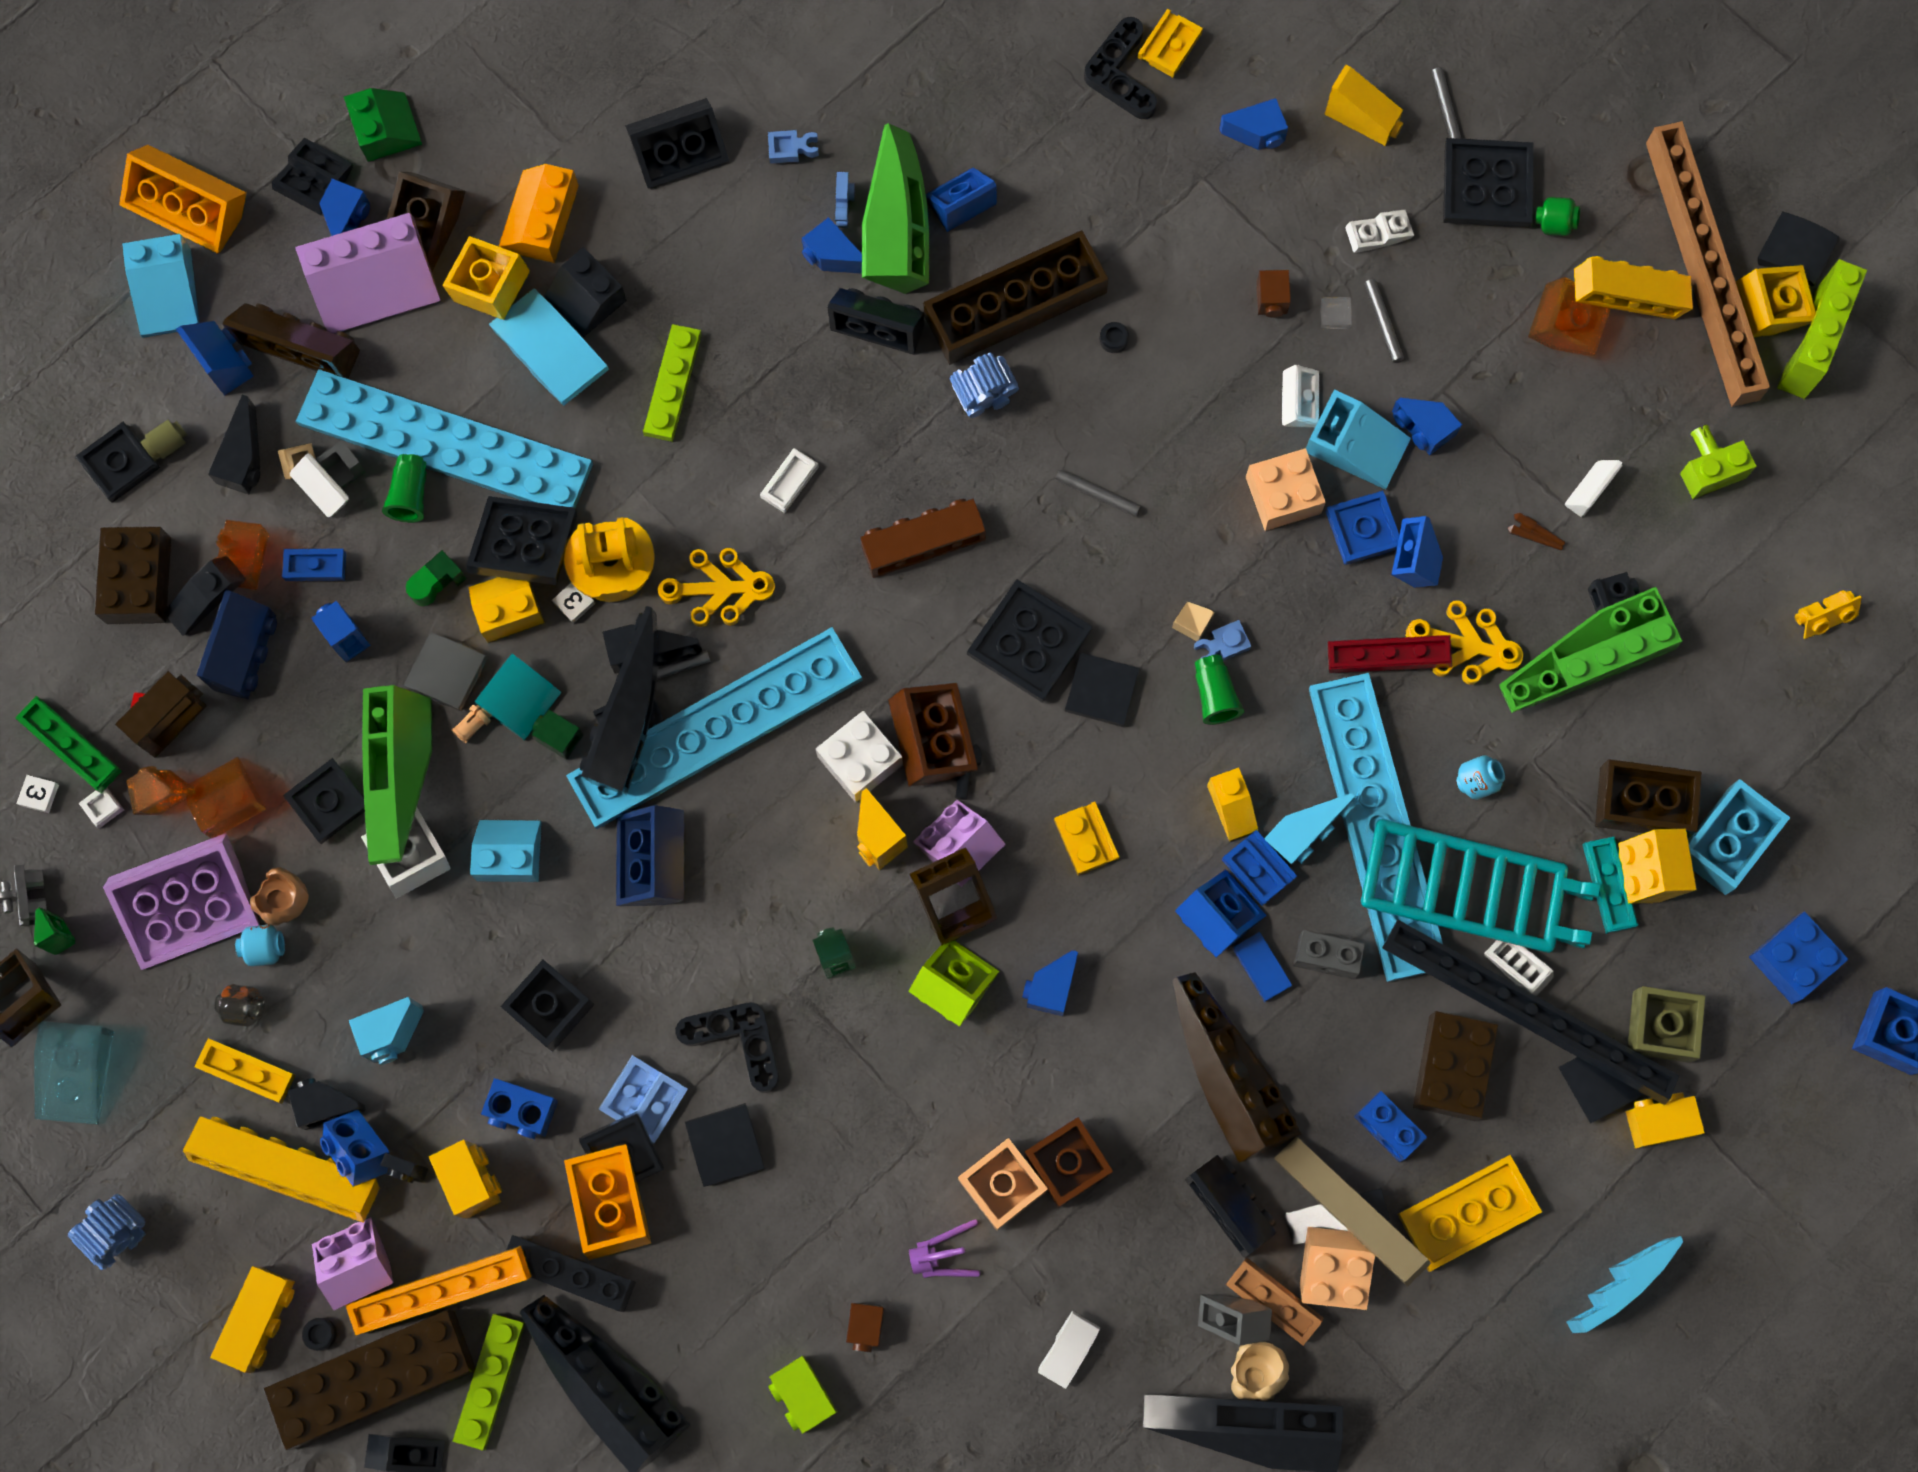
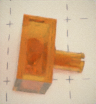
M226 520L224 529H221L217 536L218 541H216V544L220 549L218 557L214 559L228 556L246 578L238 587L257 590L269 533L261 524Z

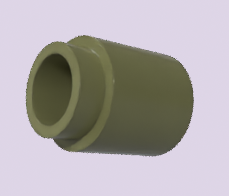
M167 419L145 434L146 438L140 443L152 459L156 461L159 458H166L185 445L186 442L183 438L187 436V433L177 420L171 423Z

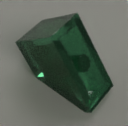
M834 927L827 928L817 933L818 938L812 939L827 979L856 968L842 929L835 931Z

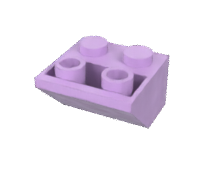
M958 800L948 806L913 841L932 862L966 847L975 861L978 871L1006 845L987 820ZM970 877L958 882L957 884L962 887L970 879Z
M371 1217L366 1219L364 1223H354L350 1227L331 1236L323 1237L318 1242L312 1244L317 1285L333 1310L393 1284L391 1265Z

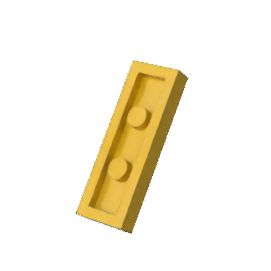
M209 1038L194 1066L283 1104L296 1076Z

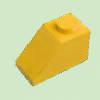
M1239 767L1211 777L1207 787L1229 842L1250 835L1255 830L1258 831L1251 797Z

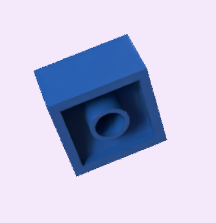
M215 321L182 325L176 328L179 335L224 396L254 376L248 368L252 362L242 349L238 352L234 349L232 344L237 341L226 328L221 330Z
M1226 869L1197 888L1175 910L1183 923L1202 941L1203 946L1215 957L1229 949L1267 916Z

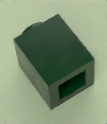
M549 709L545 715H540L532 727L534 731L532 736L538 743L566 760L583 737L579 727Z

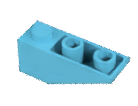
M1350 793L1287 815L1264 839L1291 864H1294L1296 861L1302 864L1314 851L1310 846L1318 838L1324 841L1335 829L1332 825L1333 821L1339 815L1344 819L1355 808L1356 804L1352 801L1356 796Z

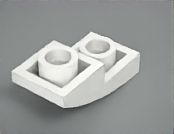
M1406 210L1382 212L1374 219L1350 221L1345 227L1354 253L1393 245L1411 239L1414 236Z
M1072 1311L1056 1335L1055 1343L1040 1364L1038 1373L1066 1389L1092 1346L1100 1327Z

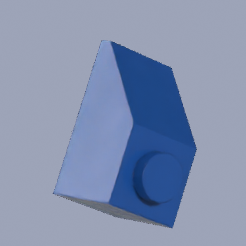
M1275 98L1222 115L1219 129L1221 134L1260 150L1266 147L1268 149L1276 148L1285 142L1288 126Z
M829 217L802 237V254L811 265L816 264L822 271L862 274V253Z
M1421 516L1403 519L1391 575L1414 588L1438 585L1443 555L1430 518Z
M1072 950L1035 972L1033 981L1026 980L1022 998L1028 999L1027 1008L1063 1016L1077 960V951Z

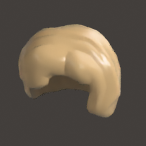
M1267 1342L1240 1345L1234 1365L1231 1367V1373L1234 1377L1231 1383L1233 1394L1239 1400L1248 1399L1268 1402L1274 1399L1275 1395L1285 1387L1289 1380V1363L1284 1351Z

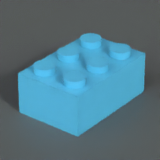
M1737 780L1726 790L1701 822L1697 832L1688 839L1693 871L1724 895L1730 893L1740 884L1790 817L1742 780Z

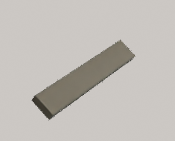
M1298 1137L1294 1138L1274 1158L1293 1179L1407 1287L1431 1264L1427 1257Z

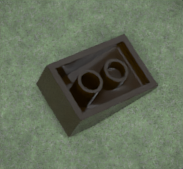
M399 171L387 219L410 213L414 217L432 272L458 220L466 191L414 172Z

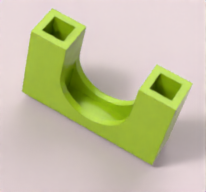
M1838 259L1816 288L1812 298L1816 311L1815 316L1799 348L1786 363L1777 386L1778 389L1805 399L1825 376L1867 272L1866 269Z

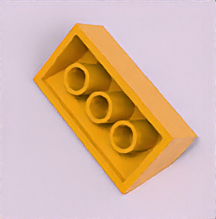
M145 145L127 153L119 205L177 234H181L183 237L207 249L219 253L242 219L247 192L150 145Z

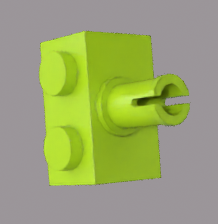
M1704 425L1703 429L1699 427L1690 433L1702 455L1689 461L1680 473L1692 499L1744 480L1752 473L1757 466L1744 440L1722 448L1718 447L1709 425Z

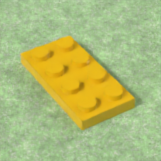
M1508 1155L1397 1215L1414 1246L1429 1259L1431 1264L1427 1267V1270L1431 1272L1542 1213L1513 1158L1511 1155Z

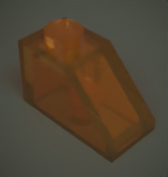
M155 766L141 768L138 770V774L126 780L134 815H160L196 794L193 786L171 770H157Z

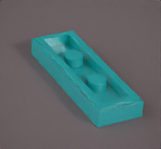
M1615 836L1583 843L1582 846L1592 883L1600 884L1597 902L1606 934L1638 927L1633 904H1628L1627 893L1624 889L1622 863L1619 859Z

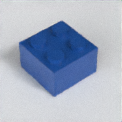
M1805 911L1792 918L1749 956L1754 964L1791 1004L1804 999L1848 960L1843 952Z
M1887 987L1874 992L1852 1049L1909 1075L1917 1074L1918 1001Z

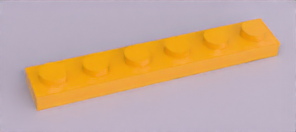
M519 1246L358 1299L345 1306L355 1335H359L525 1281L531 1277L522 1248Z

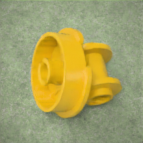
M621 517L617 518L616 522H603L596 525L591 523L578 524L577 529L573 532L566 545L564 555L565 570L571 583L584 595L600 601L617 602L633 596L644 586L653 570L654 548L647 532L638 523L629 518ZM618 559L617 563L613 566L604 565L605 561Z

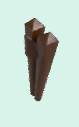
M1522 513L1514 514V520L1521 525L1519 527L1515 525L1508 527L1509 534L1558 550L1563 549L1565 541L1538 525L1529 516H1525Z

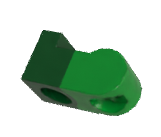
M441 550L409 578L406 583V592L418 606H428L436 599L437 593L453 581L459 586L467 578L447 554Z

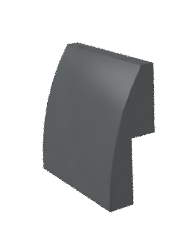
M430 632L403 686L410 691L430 697L440 704L462 711L488 657L471 648Z

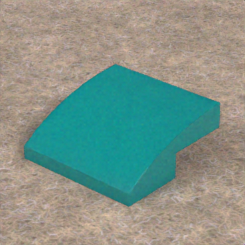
M511 654L474 702L525 741L533 731L532 727L540 715L546 714L548 709L551 708L561 695V691L514 654Z

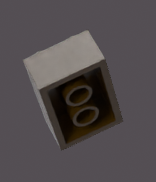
M161 527L100 528L95 615L104 623H166L167 617L163 612L167 609L171 537Z
M1608 759L1600 767L1595 827L1646 833L1654 829H1686L1687 838H1690L1697 832L1702 772Z
M1438 1011L1432 1013L1429 1016L1413 1108L1470 1121L1481 1119L1498 1024Z

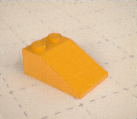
M627 1144L564 1160L581 1246L584 1255L589 1260L651 1244L646 1216Z

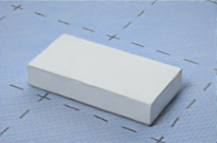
M793 448L761 492L760 497L783 513H786L818 469V463Z

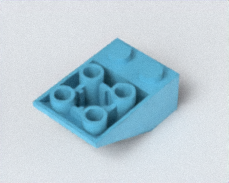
M1334 389L1308 441L1306 450L1308 454L1386 490L1411 438L1361 401Z

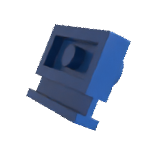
M1257 830L1222 858L1226 866L1261 906L1266 904L1297 877Z

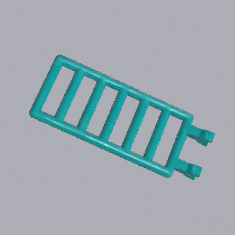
M1380 819L1375 827L1361 905L1368 909L1550 953L1554 950L1556 941L1568 943L1571 946L1582 949L1585 948V945H1590L1592 932L1559 926L1564 893L1592 901L1593 897L1597 898L1599 896L1600 884L1568 879L1569 870L1568 866L1564 863ZM1387 833L1405 837L1392 902L1374 897ZM1417 840L1435 844L1423 909L1404 905ZM1447 847L1465 852L1453 917L1435 912ZM1477 855L1495 859L1483 924L1465 920ZM1507 862L1525 866L1513 931L1495 927ZM1537 870L1555 874L1544 939L1526 935Z

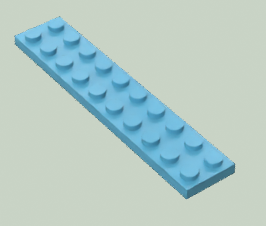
M319 369L296 419V423L301 427L394 458L401 454L418 455L423 457L427 469L522 501L576 508L593 466V462L590 459Z
M833 627L648 729L627 795L591 784L581 776L583 771L580 768L569 773L566 777L597 830L617 819L622 814L633 810L861 682L862 676Z
M1369 673L1309 687L1337 798L1350 793L1356 796L1352 801L1356 804L1355 808L1343 820L1362 891L1377 821L1385 819L1410 825ZM1391 833L1386 835L1374 895L1375 898L1393 901L1405 839L1403 836ZM1416 847L1404 905L1423 909L1427 884ZM1367 908L1386 981L1391 982L1426 974V972L1382 949L1397 919L1443 944L1439 927Z

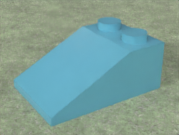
M176 234L122 243L126 276L141 337L177 332L176 328L179 326L200 323L191 248L182 235Z

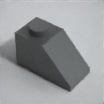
M1210 1294L1200 1295L1199 1327L1238 1345L1270 1341L1271 1308L1251 1299Z

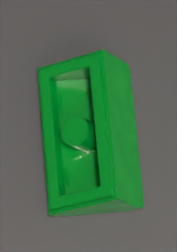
M40 907L35 910L34 944L36 947L58 955L76 944L75 938L62 917Z

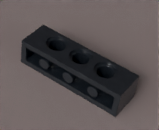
M511 1236L506 1251L521 1246L531 1278L616 1311L625 1312L636 1284L635 1281L521 1237Z

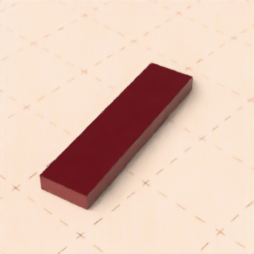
M1451 636L1328 641L1329 673L1452 667Z

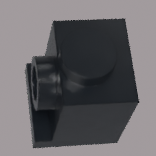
M1627 572L1601 580L1600 578L1596 579L1587 589L1596 612L1635 596L1640 592L1636 579H1629ZM1618 586L1620 594L1616 593L1613 587Z

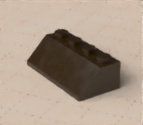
M244 303L223 321L224 327L240 345L314 371L319 369L346 379L349 378L360 352V349L353 341L354 338L346 333L338 331L336 334L327 332V329L320 324L310 322L309 325L301 323L299 318L291 314L283 313L282 316L273 313L271 308L259 303L256 304V307Z

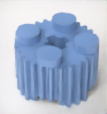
M991 352L987 355L978 356L973 360L975 364L965 370L964 373L959 369L953 372V375L949 378L969 418L981 415L986 408L993 406L994 410L1003 408L1010 403L1008 397L1019 390L1018 383L1003 356L995 358Z
M116 1194L108 1201L103 1202L101 1199L93 1202L85 1211L88 1217L82 1223L75 1225L68 1233V1237L94 1265L103 1270L111 1267L116 1262L113 1258L114 1256L123 1252L127 1247L132 1250L138 1245V1242L146 1235L141 1229L145 1226V1219L123 1196Z

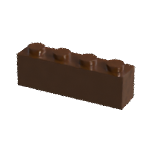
M973 498L968 501L966 499L956 500L950 503L949 507L941 510L937 508L926 510L920 517L911 520L909 518L899 519L893 523V526L885 529L880 527L870 529L865 532L864 536L860 537L872 577L876 578L986 540V531Z

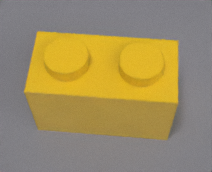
M1683 1092L1672 1094L1666 1105L1661 1103L1654 1104L1651 1098L1634 1102L1635 1108L1625 1111L1635 1149L1705 1134L1695 1096L1685 1098Z

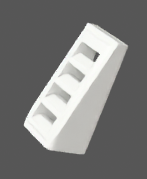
M1496 940L1484 953L1512 982L1535 996L1553 979V970L1525 947ZM1509 945L1512 949L1501 959L1498 955ZM1519 954L1521 958L1512 967L1508 965ZM1528 963L1530 967L1523 975L1519 974L1518 972ZM1538 972L1540 974L1533 983H1530V978Z

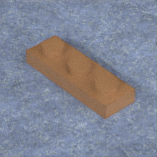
M1247 1257L1226 1283L1230 1289L1243 1299H1251L1271 1308V1321L1303 1346L1323 1322L1324 1318L1306 1303H1302L1301 1299Z

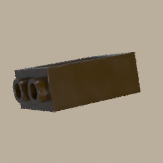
M168 671L115 725L136 745L156 758L207 705L200 699L203 693L182 674L176 678Z
M966 847L909 874L931 927L941 945L955 941L961 936L978 928L985 927L988 923L998 919L976 863ZM970 877L979 900L938 919L929 896Z
M17 948L0 962V1001L27 977L30 978L34 986L3 1013H0V1039L10 1047L15 1046L61 1006L60 1001L36 963Z

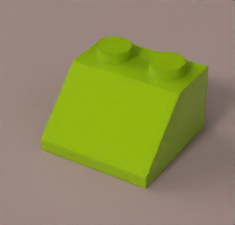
M956 941L941 945L925 962L908 992L960 1027L972 1013L1000 971Z

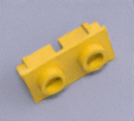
M1842 590L1823 599L1826 609L1819 602L1799 609L1798 613L1795 614V620L1799 625H1805L1803 637L1807 639L1813 635H1821L1836 625L1854 620L1859 616L1862 597L1860 595L1854 597L1851 591L1846 592Z

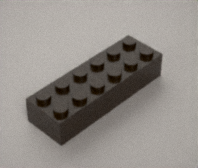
M1083 230L924 301V317L949 365L1106 294L1108 277Z
M446 1310L265 1387L264 1391L285 1450H293L475 1372L476 1368L455 1311Z

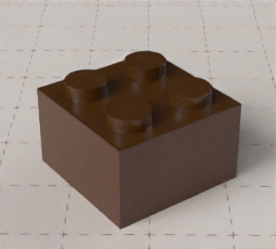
M1079 1117L1024 1152L1035 1173L1048 1188L1047 1191L1058 1208L1113 1173L1112 1168Z

